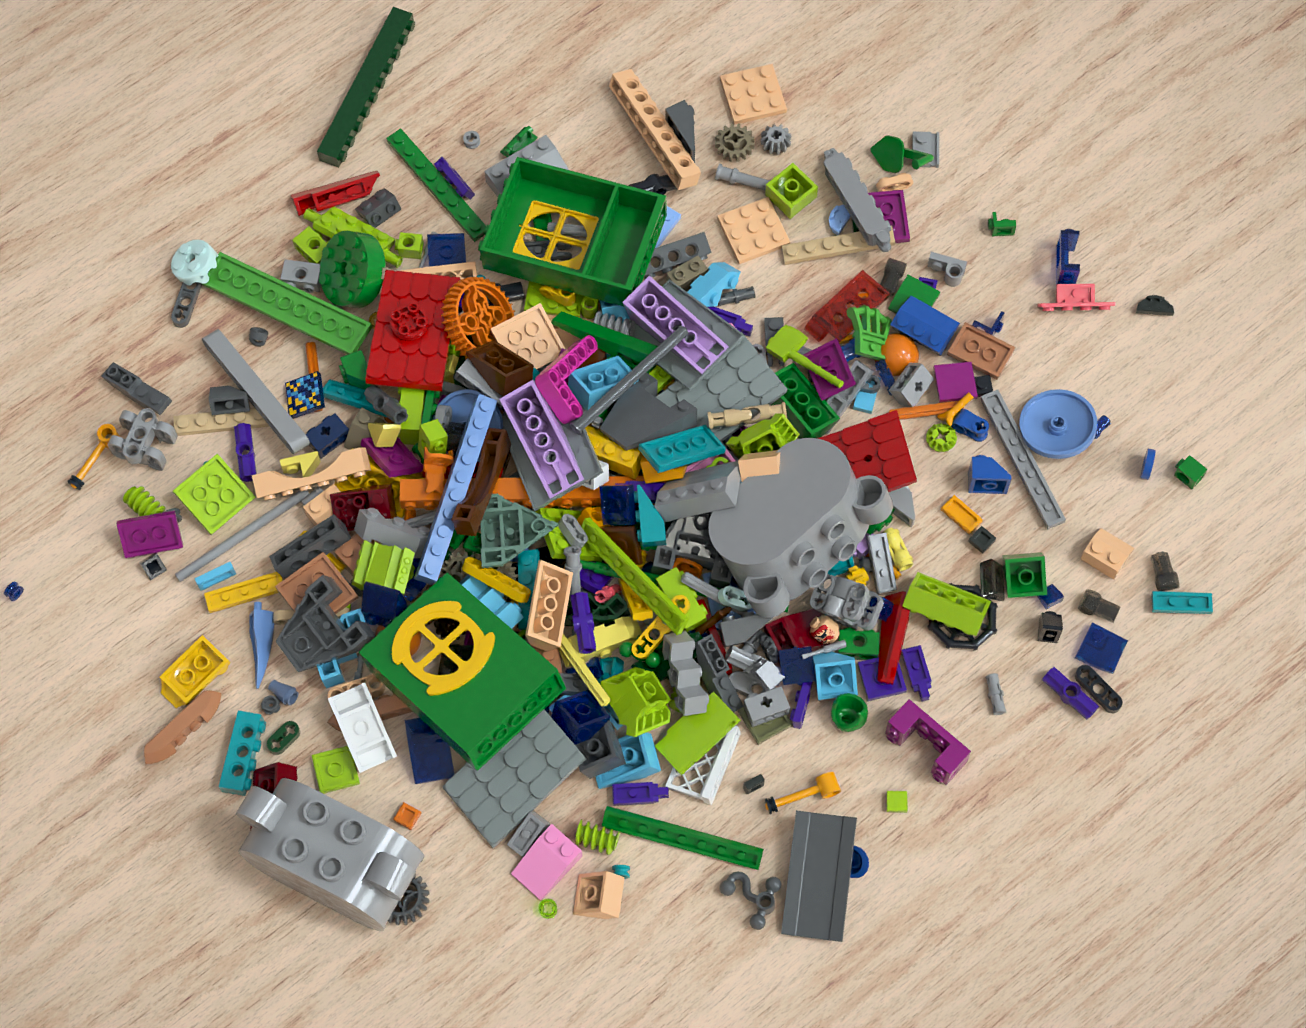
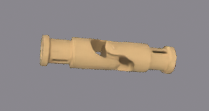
M782 402L780 405L770 406L769 404L745 407L742 410L726 409L718 413L708 412L709 428L713 429V427L723 425L731 427L742 422L745 424L758 423L764 419L770 420L775 413L784 414L787 418L785 402ZM751 409L760 412L758 419L752 420Z

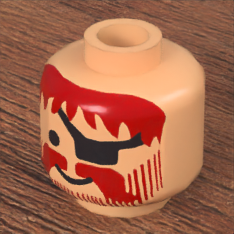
M822 615L819 618L815 617L810 623L811 636L821 644H832L840 634L838 623L827 615Z

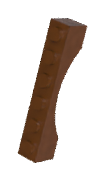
M488 428L475 481L466 498L457 504L451 519L457 534L476 536L512 445L506 429Z

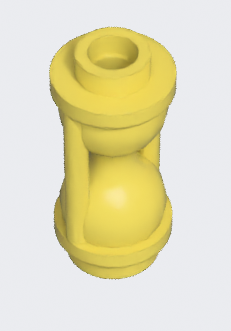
M888 528L883 531V533H887L890 555L895 563V567L899 571L911 568L913 566V558L910 556L899 534V530Z

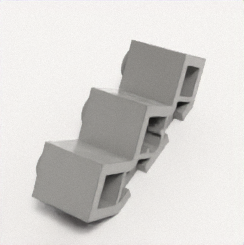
M368 508L359 509L354 531L362 540L368 542L375 540L381 542L382 545H395L402 550L406 547L415 552L414 558H421L430 529L424 526L411 528L400 517L385 519L377 509Z
M686 631L679 635L675 633L664 634L662 651L664 660L669 661L670 670L667 672L671 687L676 689L677 697L674 698L676 707L684 716L705 713L709 703L707 692L699 685L700 677L702 676L701 666L693 659L695 641Z

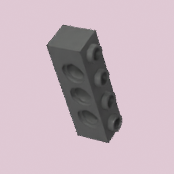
M705 232L655 248L652 258L655 257L659 260V266L657 268L653 267L650 260L644 278L646 279L648 276L655 277V272L661 270L663 274L673 270V266H680L696 256H699L701 260L707 259V255L712 252ZM687 246L693 247L694 254L692 256L686 253L685 249ZM669 252L676 253L677 259L675 262L669 260Z
M333 514L269 557L275 571L286 579L322 552L325 555L329 554L349 541L351 537L346 525Z

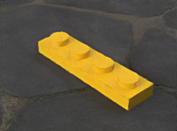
M273 572L206 592L204 596L208 611L213 613L277 594L279 592L275 586L283 581L282 576L278 572Z
M618 578V583L633 621L653 618L652 609L623 579Z

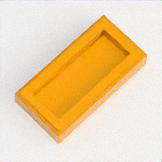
M955 495L941 507V511L969 535L983 522L980 516Z

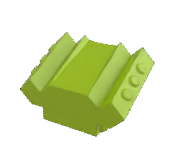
M775 413L770 420L764 419L743 430L738 437L732 436L726 445L740 459L744 454L779 450L785 444L796 440L800 434L784 414Z
M364 540L359 550L351 584L360 590L367 591L371 596L398 601L404 595L408 581L414 576L415 567L412 565L415 552L406 547L402 550L395 545L387 546L377 542L371 544Z
M634 667L601 681V687L611 699L608 704H610L618 716L619 724L627 726L626 735L637 737L670 723L671 711L666 704L671 699L653 671H645L644 669Z

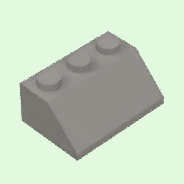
M467 358L453 378L469 390L479 391L484 396L497 400L496 405L501 410L503 405L499 399L504 396L489 387L469 358Z

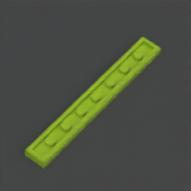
M590 517L585 518L581 527L588 537L587 543L676 635L682 634L689 618Z

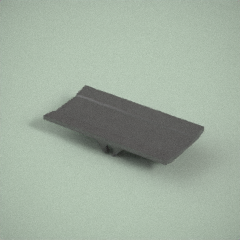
M796 810L781 934L843 942L857 817Z

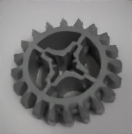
M415 873L410 884L418 891H405L403 905L400 900L397 903L401 912L393 911L388 919L389 923H392L395 919L396 925H400L401 920H403L404 925H408L407 919L410 918L414 923L416 922L414 916L417 915L421 918L422 913L420 910H427L424 904L430 902L429 898L426 897L430 893L429 890H424L427 884L421 883L423 880L421 876L415 879ZM415 898H418L416 904L408 910V904L415 901Z

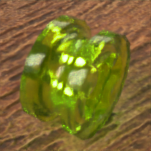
M552 899L542 900L539 904L540 915L546 919L553 918L557 914V904ZM544 905H553L552 912L548 913L547 911V913H544Z

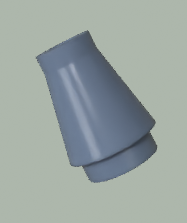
M273 680L268 687L284 705L294 704L299 695L295 687L283 684L277 680Z

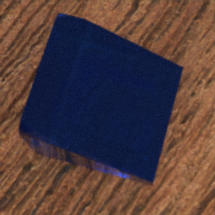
M1053 584L1047 587V595L1037 596L1046 610L1062 602L1064 599V595Z

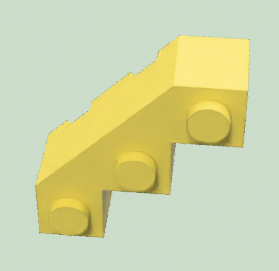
M621 617L615 619V624L605 627L602 624L594 627L596 651L590 654L579 653L577 634L569 637L568 641L584 663L592 657L604 659L611 656L612 652L621 643L627 641L634 644L638 635L642 634L637 620L633 621L632 617ZM558 648L565 666L572 667L560 648Z

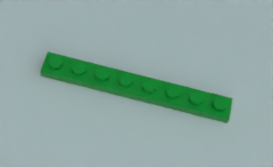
M400 128L386 139L390 146L474 242L483 237L486 225L407 134Z
M610 806L606 807L602 827L605 826L607 829H613L618 832L759 870L764 851L762 848Z

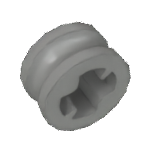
M468 131L464 134L463 140L467 148L475 149L480 145L479 134L476 131ZM471 137H474L473 142H469Z

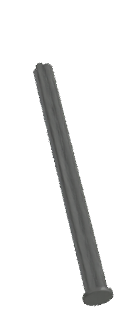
M680 326L574 423L571 422L570 427L573 431L581 435L582 431L681 342L689 334L687 329Z

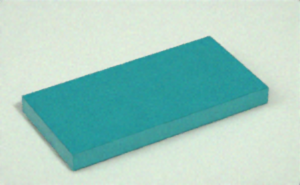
M705 424L641 443L638 450L654 469L661 473L723 454L726 451V447Z

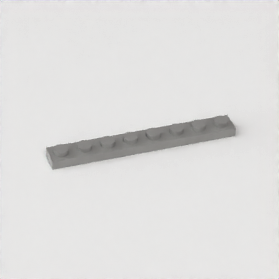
M999 390L981 396L980 400L1046 528L1050 529L1065 523L1066 519L1030 449L1024 442L1021 432Z

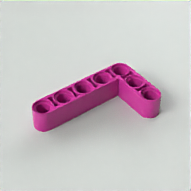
M590 335L573 343L535 378L537 388L563 424H567L583 415L580 403L564 380L597 350V342Z

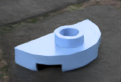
M837 205L829 216V227L836 235H840L851 217L844 205Z

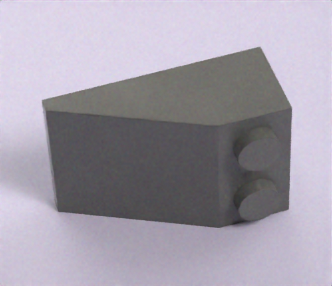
M683 100L665 109V120L673 128L675 135L682 142L683 147L691 155L695 163V112L693 107Z
M598 704L566 718L571 740L586 758L579 766L581 773L591 779L626 764L621 745L604 706Z

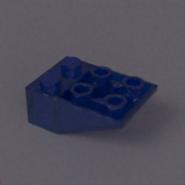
M422 719L405 720L415 784L451 778L455 774L451 747Z

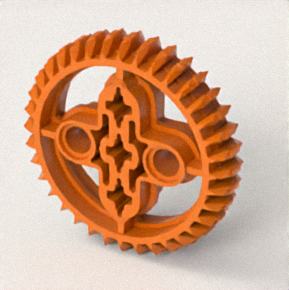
M477 276L459 280L448 290V293L445 295L446 299L442 301L444 304L441 308L444 311L441 315L444 318L442 324L446 326L444 331L448 333L447 338L451 339L450 345H455V351H460V356H465V360L468 358L466 351L495 340L490 329L514 317L515 312L511 307L513 304L508 301L509 297H505V291H500V286H495V282H490L489 279ZM464 293L463 299L461 301L464 313L458 316L459 301L462 294ZM487 298L493 303L494 306H489ZM466 335L472 336L474 345L469 341Z

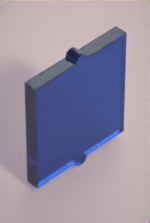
M795 646L792 649L778 651L781 675L785 676L782 679L783 685H801L802 683L816 681L813 656L805 659L801 656L812 652L811 646L802 648Z

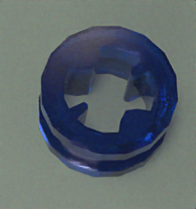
M15 581L10 583L4 591V595L9 597L11 601L17 600L24 591V588L18 586L19 584Z

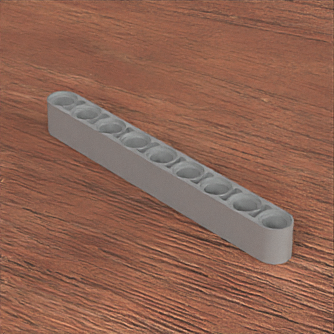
M217 329L202 338L207 350L238 388L247 393L248 400L290 452L295 454L308 446L310 442L305 433L224 334Z

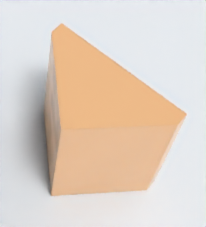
M767 451L744 454L738 460L741 482L747 477L779 474L780 452Z

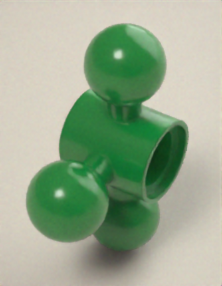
M644 638L643 640L646 643L642 647L640 645L637 647L639 650L637 654L640 652L644 654L646 652L644 647L647 644L651 647L653 644ZM663 640L645 659H639L634 656L631 650L633 645L631 642L626 641L620 644L619 653L623 657L633 656L639 661H645L647 666L655 668L661 663V657L656 651L663 647Z

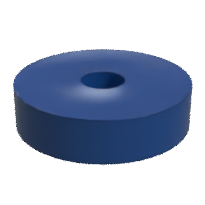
M1147 448L1140 478L1149 480L1156 450Z

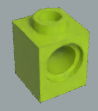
M400 232L399 239L395 241V250H398L399 256L421 259L424 246L422 234Z

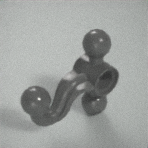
M733 872L727 880L720 884V892L725 896L732 895L736 889L734 882L741 880L743 895L747 900L755 903L758 909L757 914L750 918V926L755 930H761L766 924L764 916L772 913L775 909L773 895L780 890L781 881L773 876L768 878L765 883L767 890L755 895L751 892L749 877L743 872ZM767 899L771 901V904L768 907H763L760 905V902Z

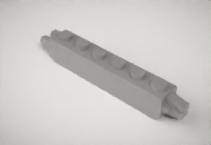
M834 148L824 151L825 175L865 241L870 246L878 245L882 252H888L891 250L890 223L888 220L885 221L883 219L881 209L875 206V200L872 195L868 194L865 183H861L857 170L852 169L850 159L846 158L843 152L838 153Z

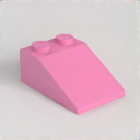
M551 824L535 841L511 875L542 901L582 858V850Z

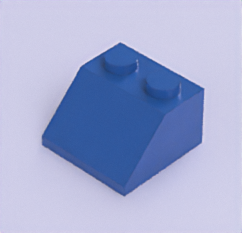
M977 455L972 457L968 470V493L1007 494L1012 477L992 457Z

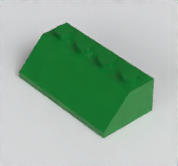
M794 363L775 372L788 390L771 406L780 405L782 402H785L787 419L800 434L798 436L799 439L820 438L840 420L825 400H821L817 390Z

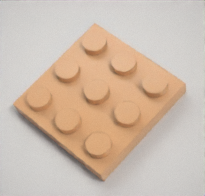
M773 64L720 76L734 125L787 113Z
M769 197L717 216L738 264L782 249V245L790 244V240Z
M541 303L490 329L495 341L533 364L537 370L553 362L559 356L561 349H565Z

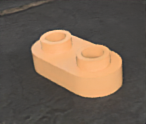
M900 173L894 177L881 178L876 187L878 192L904 190L913 185V179L910 174Z

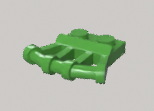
M862 305L859 308H848L847 316L852 320L855 330L852 335L855 338V354L878 361L885 360V355L881 354V346L885 345L892 319L882 315L879 309H870L866 305Z

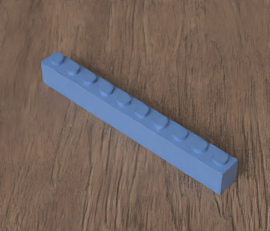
M478 394L473 401L414 579L433 585L438 580L455 529L451 519L457 504L465 499L497 403L495 399Z

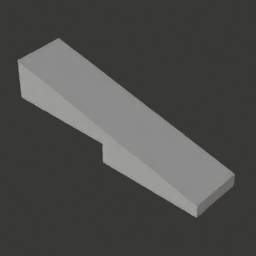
M855 360L850 368L856 385L829 397L826 401L839 418L874 372L858 360Z

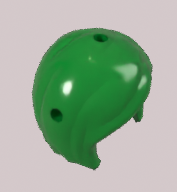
M840 694L832 704L831 718L836 727L843 732L858 730L867 721V704L856 694Z

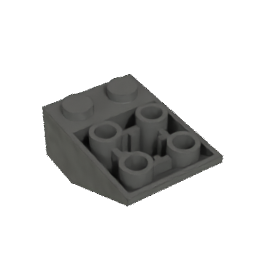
M754 611L743 613L741 618L735 619L734 616L723 618L722 622L718 624L723 646L729 647L744 643L772 618L754 615Z

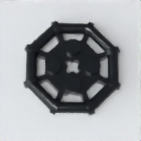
M949 583L952 586L991 601L987 610L989 612L988 625L982 623L980 629L984 632L976 639H974L973 635H967L955 627H947L944 623L937 622V620L929 619L927 627L946 645L947 649L978 650L982 643L998 631L996 629L997 603H994L977 584L970 586ZM941 627H945L951 634L950 638L940 629ZM964 636L968 638L969 641H960L954 639L955 637Z

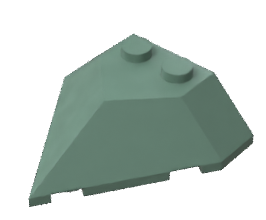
M492 494L480 523L482 568L505 565L556 528L559 523L549 521L543 518L542 515L516 502L512 503L504 499L499 494Z

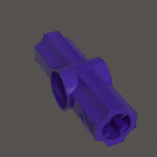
M240 423L234 426L235 450L238 457L240 480L251 482L253 481L252 475L257 474L252 430L250 424ZM249 450L248 454L242 455L243 451Z
M578 592L571 595L574 632L577 634L579 653L590 654L596 651L593 615L590 613L588 593Z
M1055 667L1051 668L1042 678V681L1060 696L1063 703L1071 705L1086 720L1099 708L1092 699L1081 691L1077 683L1071 682ZM1066 690H1072L1075 696L1067 695Z

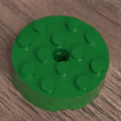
M341 231L335 234L326 247L323 248L319 283L330 302L338 306L363 308L375 300L383 285L384 279H381L382 269L385 268V256L378 240L366 233Z

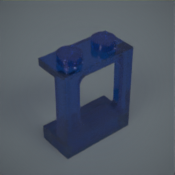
M1073 229L1060 231L1056 245V284H1076L1080 264H1069V251H1075L1080 231Z

